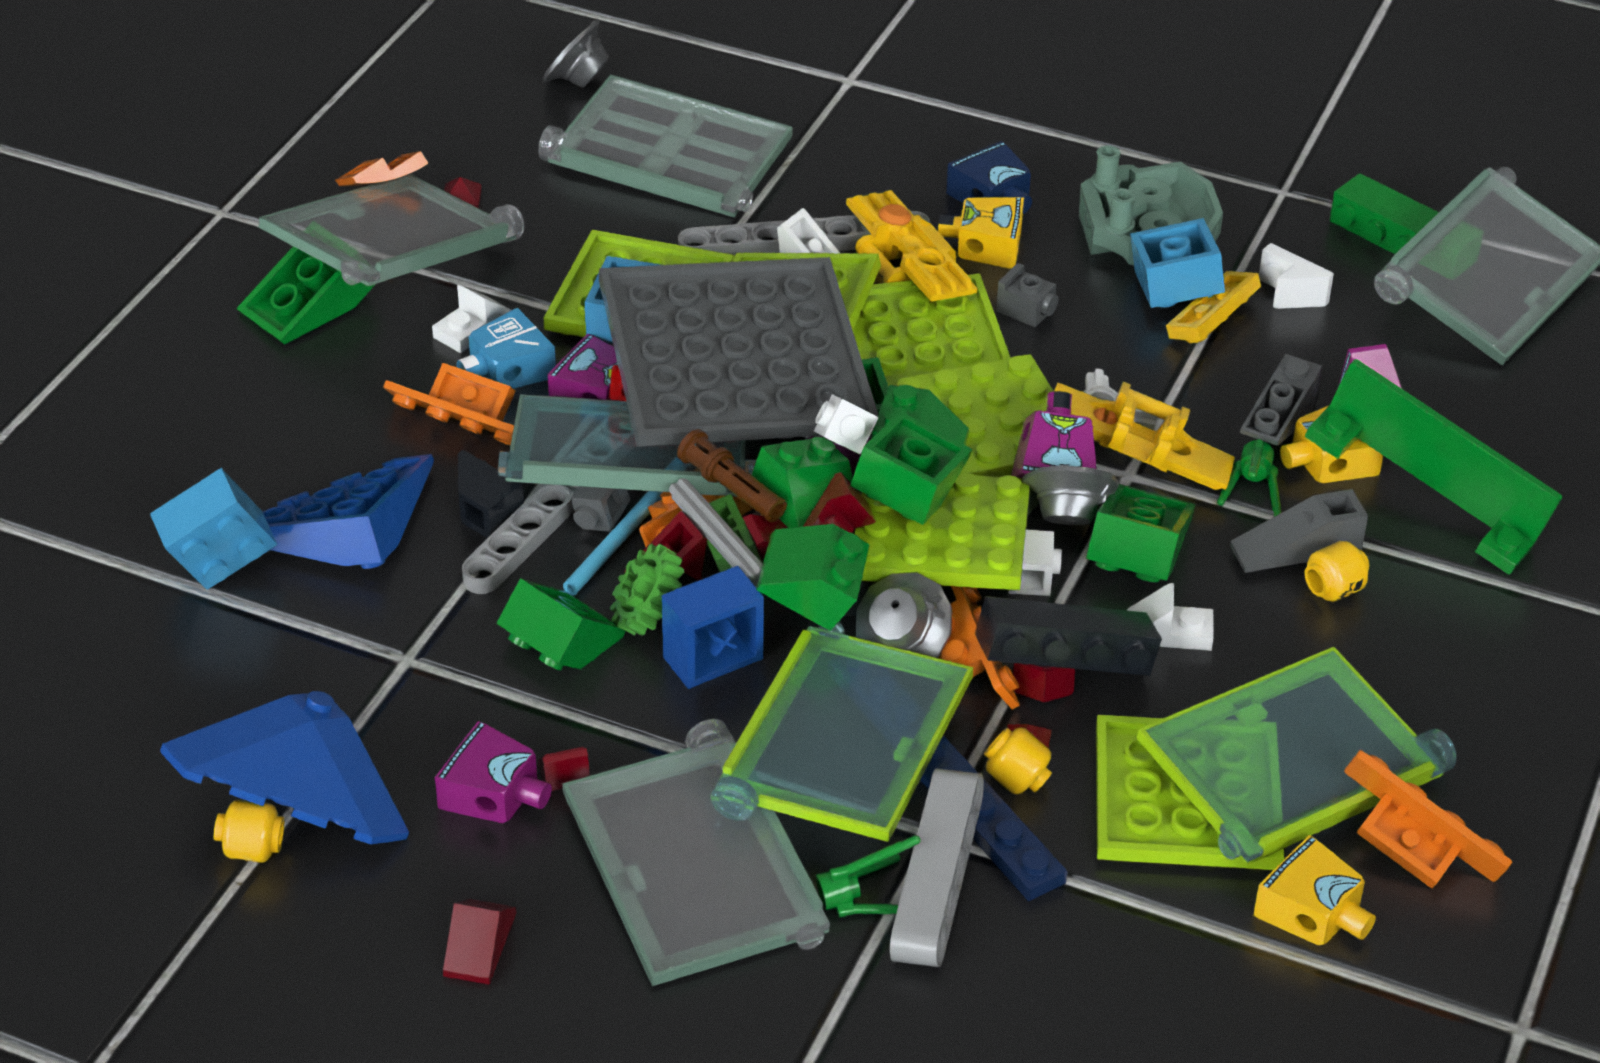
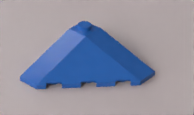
M433 455L395 458L382 463L383 468L373 470L364 477H362L360 472L330 482L331 487L319 490L312 496H309V493L305 491L278 501L277 507L263 511L264 517L278 544L270 550L341 566L361 565L363 569L375 568L384 564L385 559L400 543L433 466Z
M312 691L305 694L287 695L165 742L161 746L160 752L183 778L201 784L205 776L216 782L232 786L229 792L230 795L264 806L267 798L280 805L291 806L294 808L292 813L294 818L322 828H326L328 821L345 828H351L356 830L353 839L370 845L407 840L409 835L408 828L350 718L334 702V699L325 692Z

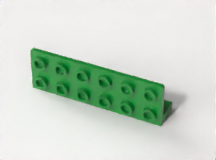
M1354 359L1350 363L1330 405L1309 426L1304 436L1337 459L1357 439H1360L1491 527L1492 529L1481 540L1475 552L1508 575L1514 571L1531 551L1562 500L1560 493L1358 359Z

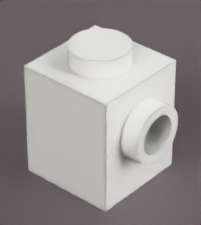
M832 394L829 401L824 402L817 414V425L814 431L861 454L879 417Z
M1026 530L1020 590H1008V594L1050 596L1052 574H1060L1062 553L1061 549H1054V531Z

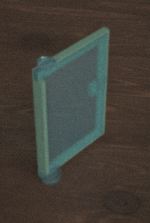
M520 394L510 451H500L498 476H505L506 482L669 492L671 484L677 483L680 478H685L700 494L718 496L731 494L734 497H738L721 483L705 480L701 475V471L693 464L683 463L677 457V450L680 444L637 447L626 401ZM746 440L712 442L718 448H727L732 453L734 462L750 475L752 474L756 460L745 459Z

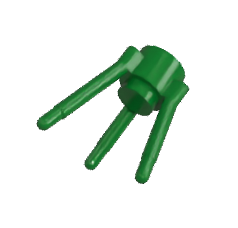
M1257 439L1256 441L1248 442L1244 446L1241 459L1234 462L1226 490L1222 489L1217 499L1219 506L1225 504L1239 477L1243 475L1252 482L1267 479L1274 517L1282 513L1277 482L1278 468L1273 465L1274 450L1269 444L1261 439Z
M917 835L847 865L816 874V886L818 895L823 903V909L826 911L836 908L839 918L853 914H896L898 905L853 903L854 898L861 896L858 878L898 863L901 860V856L898 853L918 845L921 842V838Z

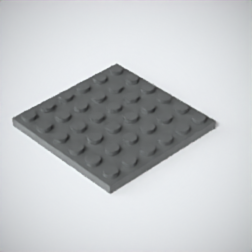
M830 257L599 269L600 289L637 447L680 444L682 439L695 429H702L708 435L710 442L822 436L814 431L817 425L816 417L824 402L829 401L832 394L878 416Z

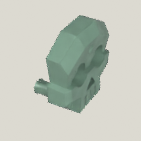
M1105 145L1098 148L1096 173L1081 183L1079 218L1081 225H1083L1082 228L1091 255L1115 252L1121 255L1129 265H1134L1130 233L1204 218L1216 241L1221 233L1223 211L1211 181L1182 162L1137 168L1133 164L1119 165L1121 153L1117 147Z

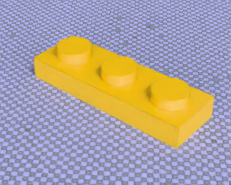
M1226 271L1223 274L1225 293L1215 294L1210 298L1208 296L1196 298L1166 325L1169 339L1186 340L1188 343H1198L1205 340L1218 325L1226 321L1229 315L1240 305L1247 302L1248 298L1261 287L1259 274Z

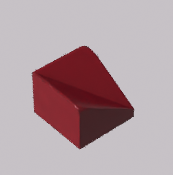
M1014 663L1013 675L1019 685V688L1014 690L1015 693L1041 702L1073 694L1075 669Z

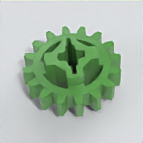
M650 544L646 552L643 550L638 551L637 559L629 560L626 565L625 574L620 575L618 578L620 584L615 587L612 593L616 601L610 606V610L615 612L611 620L617 624V627L632 635L637 633L641 636L645 635L647 628L651 630L656 628L657 620L662 619V595L682 587L678 578L684 573V569L679 566L682 558L677 556L676 552L661 544H658V546Z

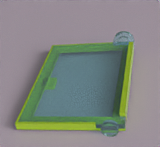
M840 622L831 631L820 625L818 628L809 626L807 630L801 632L723 765V774L711 793V802L714 808L726 818L743 821L750 818L758 806L889 842L973 678V667L844 635L845 630Z
M1331 647L1144 726L1138 730L1136 736L1139 742L1220 834L1218 844L1223 855L1231 860L1239 857L1246 865L1377 805L1380 799L1344 772L1359 750L1364 751L1368 755L1379 757L1388 765L1392 773L1406 783H1413L1417 786L1432 781L1453 769L1457 759L1455 747L1443 731L1431 729L1417 736L1335 647Z

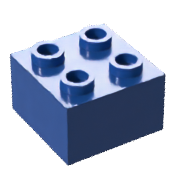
M739 566L716 573L662 595L663 658L687 689L763 659L764 596L756 590L757 588Z

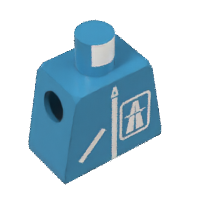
M516 308L472 331L469 335L470 356L460 359L456 363L457 368L503 383L514 389L548 380V373L556 366L555 346L519 308Z

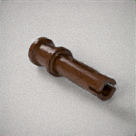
M702 429L692 430L682 439L678 446L677 457L683 463H691L698 468L705 480L721 483L738 496L739 499L764 516L768 522H775L783 515L787 507L786 500L779 497L754 476L734 462L732 453L727 448H718L710 442L708 435Z

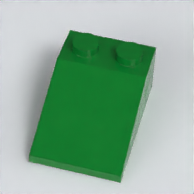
M312 225L303 235L307 239L370 271L356 254ZM293 246L236 309L285 345L354 309L376 284L367 286Z
M1119 484L1115 494L1109 495L1105 503L1097 511L1086 559L1096 561L1095 565L1104 570L1119 571L1122 568L1136 572V577L1144 581L1160 582V579L1167 581L1174 569L1196 504Z

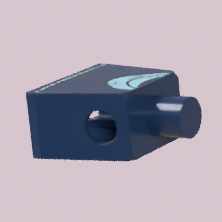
M1000 141L948 163L946 193L963 204L967 198H1024L1023 214H1025L1032 205V198L1029 196L1031 174L1030 170L1003 141Z

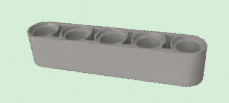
M935 769L933 772L917 836L921 838V842L913 848L892 929L890 957L894 962L935 967L942 965L981 809L984 786L981 773Z

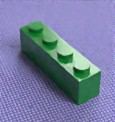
M1359 173L1334 191L1330 222L1396 254L1439 212ZM1460 223L1417 266L1452 283L1476 264L1482 233Z

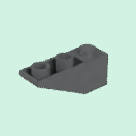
M1285 354L1242 425L1240 433L1277 446L1294 433L1296 421L1300 417L1310 414L1318 400L1322 365Z
M1353 489L1313 495L1231 540L1230 547L1244 573L1308 562L1312 553L1338 541L1350 542L1362 550L1368 515Z

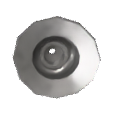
M598 19L594 20L561 52L544 73L542 78L544 83L553 79L563 78L584 88L599 73L609 56L601 45L600 39L597 38L600 24Z
M1069 465L1040 467L1025 474L1022 478V483L1029 485L1037 493V500H1039L1043 519L1048 522L1064 525L1090 524L1099 504L1105 503L1106 498L1111 494H1115L1119 486V480L1110 472Z
M917 572L891 574L873 584L867 590L856 610V638L938 658L952 634V607L941 585ZM895 604H899L897 608H893Z

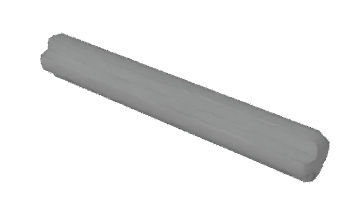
M680 478L677 483L671 484L669 492L672 494V499L686 513L731 567L739 566L756 587L763 566L760 560L687 479Z

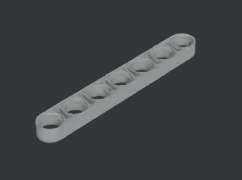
M911 211L914 216L920 215L922 219L930 223V219L926 214L919 211ZM855 215L812 218L838 251L855 250V245L861 237L871 235ZM786 220L687 228L679 233L678 245L731 254L734 257L736 253H780L777 228ZM836 232H844V233H848V234H845V235H837V234H834V233H836ZM762 238H773L775 240H762ZM725 241H738L737 243H725ZM697 243V244H702V245H700V246H689V245H687V244Z
M609 420L565 463L619 467L638 448L635 436L630 434L631 436L627 438L613 437L614 434L619 433L620 421ZM594 455H606L609 457L599 461L590 459ZM543 484L464 561L462 564V575L465 588L476 594H486L498 588L575 511L572 505V497L575 489L579 486ZM549 500H559L563 502L561 505L558 506H546L544 504ZM526 523L539 525L538 528L533 530L520 528V526ZM501 547H513L516 549L508 554L496 552ZM485 570L492 573L490 576L485 578H475L471 576L474 572Z

